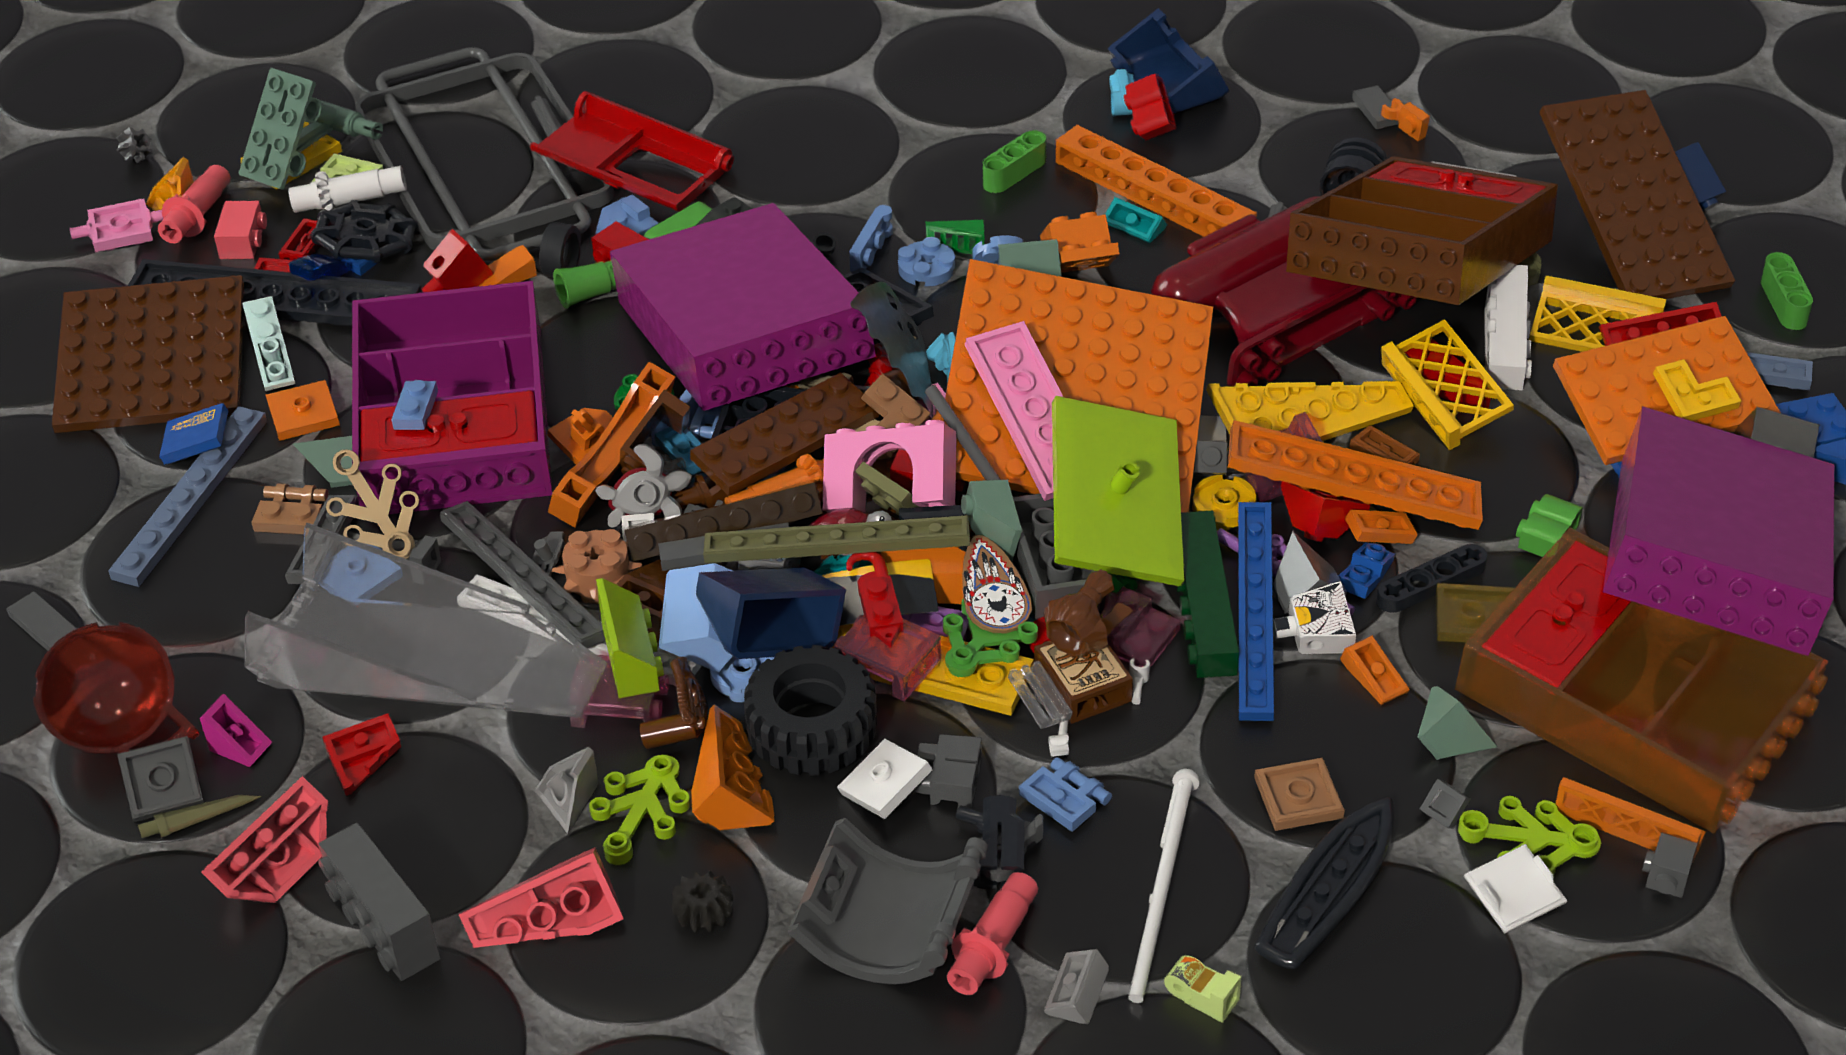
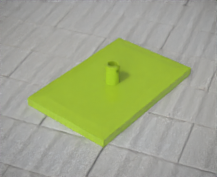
M1055 396L1052 401L1055 563L1094 571L1102 569L1110 574L1181 586L1184 582L1177 420Z

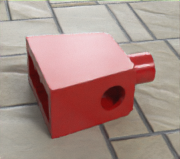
M452 229L424 262V268L433 278L421 290L425 293L477 287L491 277L494 272L471 245Z

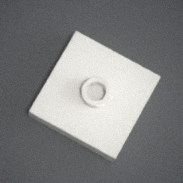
M884 739L837 788L843 796L886 819L933 769L924 759Z

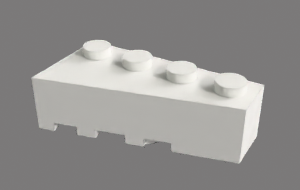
M1516 265L1490 283L1487 288L1484 309L1485 370L1501 389L1523 391L1524 379L1531 376L1532 361L1527 360V358H1530L1531 340H1527L1530 335V321L1527 320L1530 311V301H1527L1528 265Z

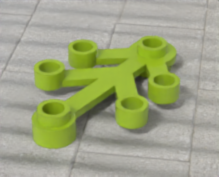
M657 755L646 762L644 769L627 775H623L621 772H611L605 776V790L613 796L622 794L627 788L645 783L644 787L636 792L610 801L605 797H597L589 803L591 818L596 821L607 820L613 814L630 809L618 832L611 833L604 841L605 859L609 863L622 865L631 860L633 856L631 838L647 811L654 823L655 835L659 839H670L675 835V820L673 817L665 814L656 796L660 787H663L668 795L669 808L672 812L680 814L688 811L690 808L688 792L680 789L676 781L680 768L678 761L670 755ZM619 782L617 785H611L612 783ZM683 800L681 803H676L675 801ZM662 826H669L666 829H661Z
M1505 796L1500 800L1499 815L1506 820H1516L1522 827L1490 824L1485 814L1476 810L1462 813L1459 819L1458 832L1462 839L1468 843H1477L1484 837L1523 842L1510 851L1500 852L1497 858L1525 844L1533 854L1548 845L1560 847L1548 856H1539L1553 876L1556 867L1574 856L1581 858L1592 857L1599 852L1601 846V839L1594 827L1584 823L1574 825L1558 811L1555 803L1548 800L1537 803L1535 818L1522 807L1518 798ZM1542 811H1547L1551 814H1545ZM1542 824H1553L1560 832L1549 831Z

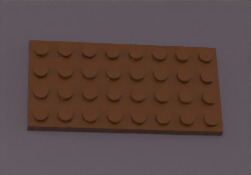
M1646 89L1542 107L1539 112L1618 290L1670 299L1732 287L1735 283L1732 272Z

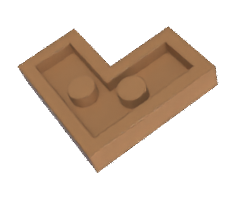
M883 373L861 397L865 403L884 417L876 426H882L885 429L895 428V425L898 423H911L915 426H921L931 414ZM899 449L888 451L885 454L892 458Z

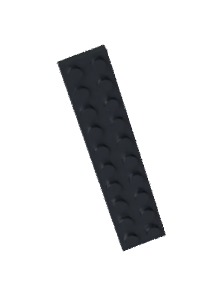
M148 259L142 260L128 286L242 275L244 280V302L272 296L279 320L352 326V300L422 293L421 285L413 283Z

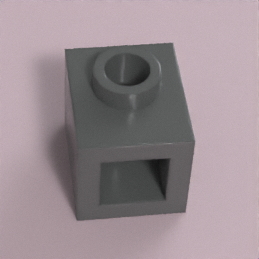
M1197 441L1193 477H1209L1213 475H1223V478L1226 477L1227 469H1232L1228 468L1229 450H1227V442Z
M1661 833L1655 852L1647 851L1642 871L1649 873L1646 888L1682 898L1697 843Z

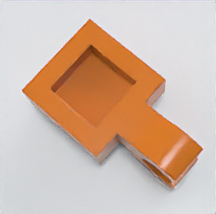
M1396 98L1392 99L1391 108L1385 104L1382 105L1381 115L1384 118L1398 120V128L1418 142L1426 137L1430 115L1411 102L1404 105Z

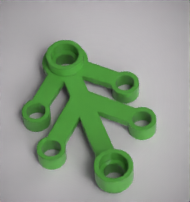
M962 599L961 612L967 617L973 637L966 646L961 635L963 631V618L958 614H948L943 618V632L948 635L951 649L945 655V664L950 673L957 677L972 675L979 664L1016 662L1020 654L1018 643L1031 644L1038 638V626L1030 621L1019 624L1018 630L1009 633H991L979 628L970 620L965 609L964 599ZM1000 645L999 650L981 651L986 646Z

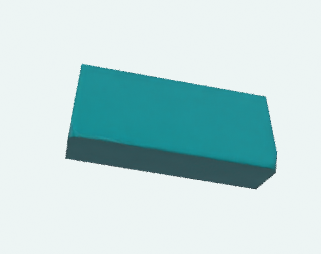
M1117 197L1113 199L1105 213L1109 226L1148 243H1151L1167 226L1162 216Z

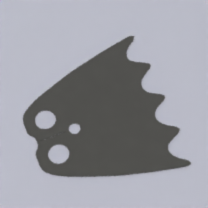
M877 282L869 285L854 297L850 305L863 314L870 336L873 339H878L884 345L891 366L903 372L911 395L913 397H920L923 400L927 410L931 413L929 415L931 420L933 417V403L925 393V390L931 386V379L922 334L911 316L904 311L898 297L887 283ZM887 292L894 298L897 310L891 306L887 298ZM897 321L901 323L903 330L900 329ZM908 322L914 327L918 339H915L910 333L907 325Z

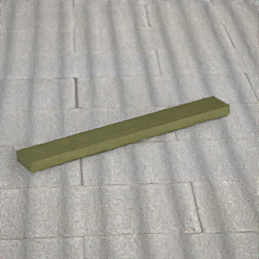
M966 515L705 533L703 556L705 563L970 546L969 517Z

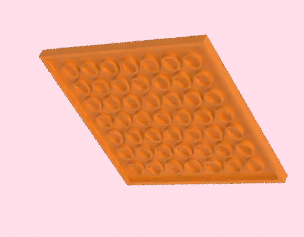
M970 259L945 399L1000 479H1008L1011 490L1040 494L965 347L966 338L1024 321L1063 397L1177 420L1181 513L1189 512L1213 307ZM956 438V479L968 482L985 480Z

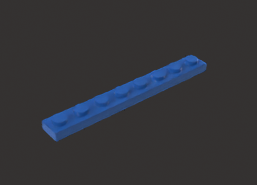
M1238 502L1239 721H1274L1271 502Z

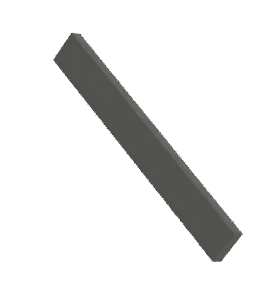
M466 501L440 511L441 521L580 651L605 641L602 623L472 504Z

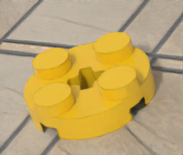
M1223 475L1209 476L1196 485L1192 497V510L1194 512L1213 511L1217 531L1220 528L1228 531L1230 527L1238 526V502H1256V491L1249 482L1240 477L1233 476V480L1223 479ZM1219 500H1222V501H1224V502H1225V501H1230V502H1229V503H1222V502H1219Z

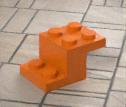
M1088 212L1081 214L1079 219L1069 220L1068 216L1056 217L1051 219L1052 223H1049L1040 235L1041 241L1057 239L1061 273L1106 267L1120 254L1118 242L1111 243L1106 214L1097 216V212Z

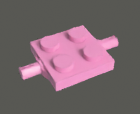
M145 199L87 210L89 217L87 225L69 229L72 240L89 236L93 241L95 252L110 251L119 247L139 245L144 242L153 241L151 228L153 223L163 220L162 210L150 212L146 207Z

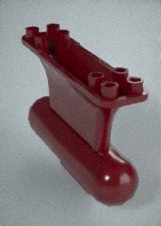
M1320 196L1309 197L1263 221L1258 220L1255 215H1247L1192 242L1187 248V252L1191 257L1165 269L1154 281L1151 295L1212 306L1213 312L1218 310L1229 322L1239 342V345L1232 352L1227 375V385L1229 387L1235 386L1236 383H1248V386H1257L1258 381L1263 378L1269 382L1273 381L1280 375L1282 366L1360 325L1363 326L1377 318L1386 321L1394 314L1395 308L1401 306L1404 309H1409L1417 300V297L1286 272L1290 213Z

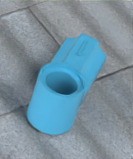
M1126 69L1116 70L1110 76L1109 84L1113 116L1133 115L1132 110L1127 108L1124 101V95L1127 94L1125 85L1134 82L1133 75L1129 74Z

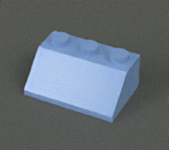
M716 563L669 570L666 574L658 648L679 657H687L689 661L719 673L732 655L723 648L696 596V587L699 572L733 570Z

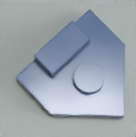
M632 194L602 208L595 235L615 221L642 236L659 223L650 217L649 207Z

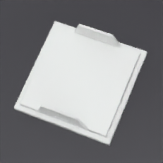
M1526 844L1464 874V878L1504 934L1567 903L1566 898L1553 882V874L1539 855L1534 856Z

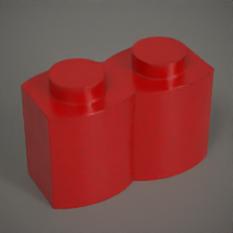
M1155 73L1125 85L1127 94L1124 95V101L1127 108L1132 110L1134 119L1131 120V126L1136 135L1149 140L1176 129L1167 90L1160 76Z

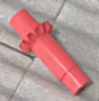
M211 165L182 196L176 194L164 202L162 206L163 220L158 225V233L163 240L169 243H178L184 236L193 237L202 232L207 223L204 218L205 213L217 201L222 191L230 183V174L224 167Z
M1021 872L1012 873L1001 890L995 894L972 931L964 928L954 938L952 952L956 961L947 974V980L950 986L957 992L964 995H973L977 992L985 978H997L1008 967L1007 959L1009 953L1005 951V948L1025 918L1030 904L1038 893L1036 882L1027 874Z

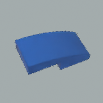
M1365 542L1353 553L1351 564L1338 575L1346 591L1365 599L1386 574L1395 558V553L1387 551L1380 544Z

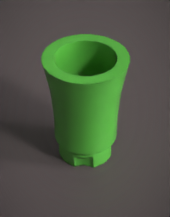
M600 261L572 268H558L553 272L556 294L560 303L566 309L584 300L617 289L611 261L604 263Z

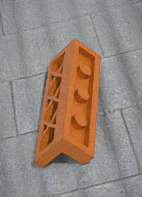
M1565 777L1562 778L1559 784L1555 804L1562 815L1655 851L1660 834L1665 833L1696 842L1697 847L1693 858L1694 861L1704 840L1706 831Z

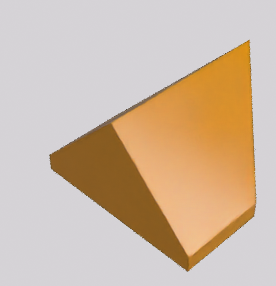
M185 157L153 187L146 202L147 206L155 211L162 210V206L168 198H172L176 194L182 196L194 183L189 162Z

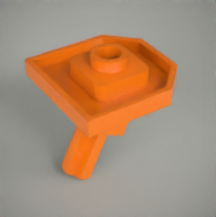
M582 408L577 411L575 409L571 412V416L548 429L547 436L577 464L590 451L613 417L606 410Z

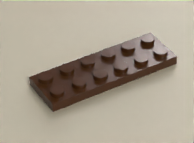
M840 372L691 449L690 459L730 496L800 458V456L823 447L826 434H836L838 429L845 428L855 430L879 417V413L861 399L864 393Z

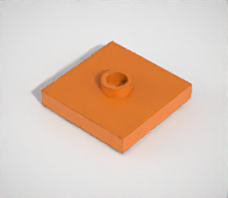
M326 380L266 395L279 441L340 425Z

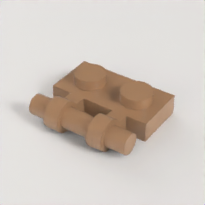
M277 483L276 486H264V498H272L273 501L260 500L252 520L254 532L307 535L322 509V504L315 503L316 501L325 502L328 498V490L317 489L315 485H304L303 488L289 487L285 483ZM288 499H289V500H301V502H300V503L288 502Z

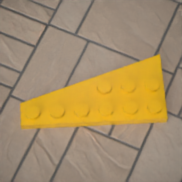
M1366 381L1362 385H1344L1343 382H1332L1331 385H1316L1315 382L1267 383L1266 386H1248V383H1236L1235 386L1220 387L1219 383H1209L1206 389L1229 434L1233 421L1236 420L1320 442L1411 413L1414 407L1400 381Z

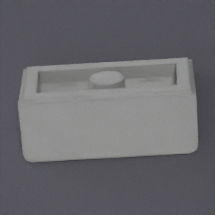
M1097 949L1065 954L1044 1009L1047 1015L1081 1024H1088L1090 1022L1109 971L1107 962Z

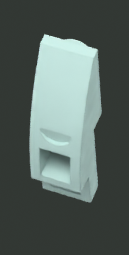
M272 296L243 302L265 391L295 384Z

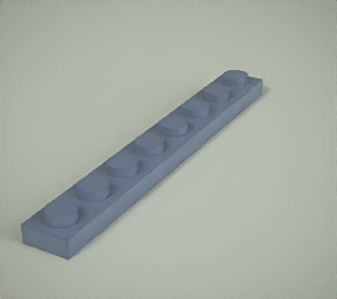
M240 406L236 408L226 421L221 447L199 455L108 570L111 580L140 587L267 423L265 412Z

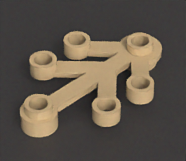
M347 449L337 452L333 458L334 469L339 474L348 476L366 507L345 503L342 498L334 497L328 500L326 504L327 512L334 517L344 515L377 523L384 534L365 532L358 525H349L343 533L345 541L350 544L360 542L381 547L383 551L396 561L409 558L411 551L415 547V541L408 531L413 510L419 504L418 495L413 491H406L401 494L399 503L402 508L396 528L388 517L396 482L402 476L401 468L393 463L384 466L382 470L384 479L378 500L358 469L360 466L358 455L354 451ZM345 456H349L353 460V465L349 469L341 466V459ZM389 467H395L398 470V476L395 479L391 480L386 476V470ZM407 494L415 497V504L411 507H407L403 503V498ZM333 501H339L342 504L341 512L333 513L331 511L330 505ZM351 528L357 529L360 533L359 538L355 541L350 540L347 535ZM399 538L404 541L405 547L402 551H396L393 548L392 544L395 539Z

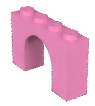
M929 420L922 426H915L911 423H898L895 425V428L885 429L882 426H868L866 431L856 432L853 429L845 428L838 429L836 434H826L824 438L823 511L829 513L837 509L854 508L866 513V490L861 487L863 480L855 471L862 462L872 466L875 460L882 454L897 449L906 450L912 461V503L919 507L955 505L956 431L947 426L944 421Z

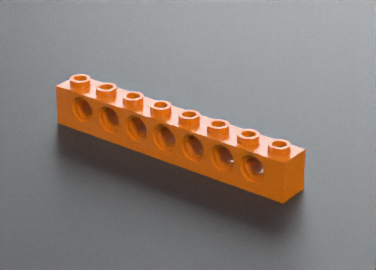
M1079 125L1074 126L1056 140L1057 164L1203 237L1247 215L1252 214L1257 217V212Z

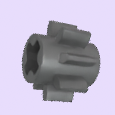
M129 127L116 138L120 142L117 151L125 157L126 161L134 158L139 163L145 159V156L152 153L151 148H149L152 138H149L144 129L134 131L133 127Z

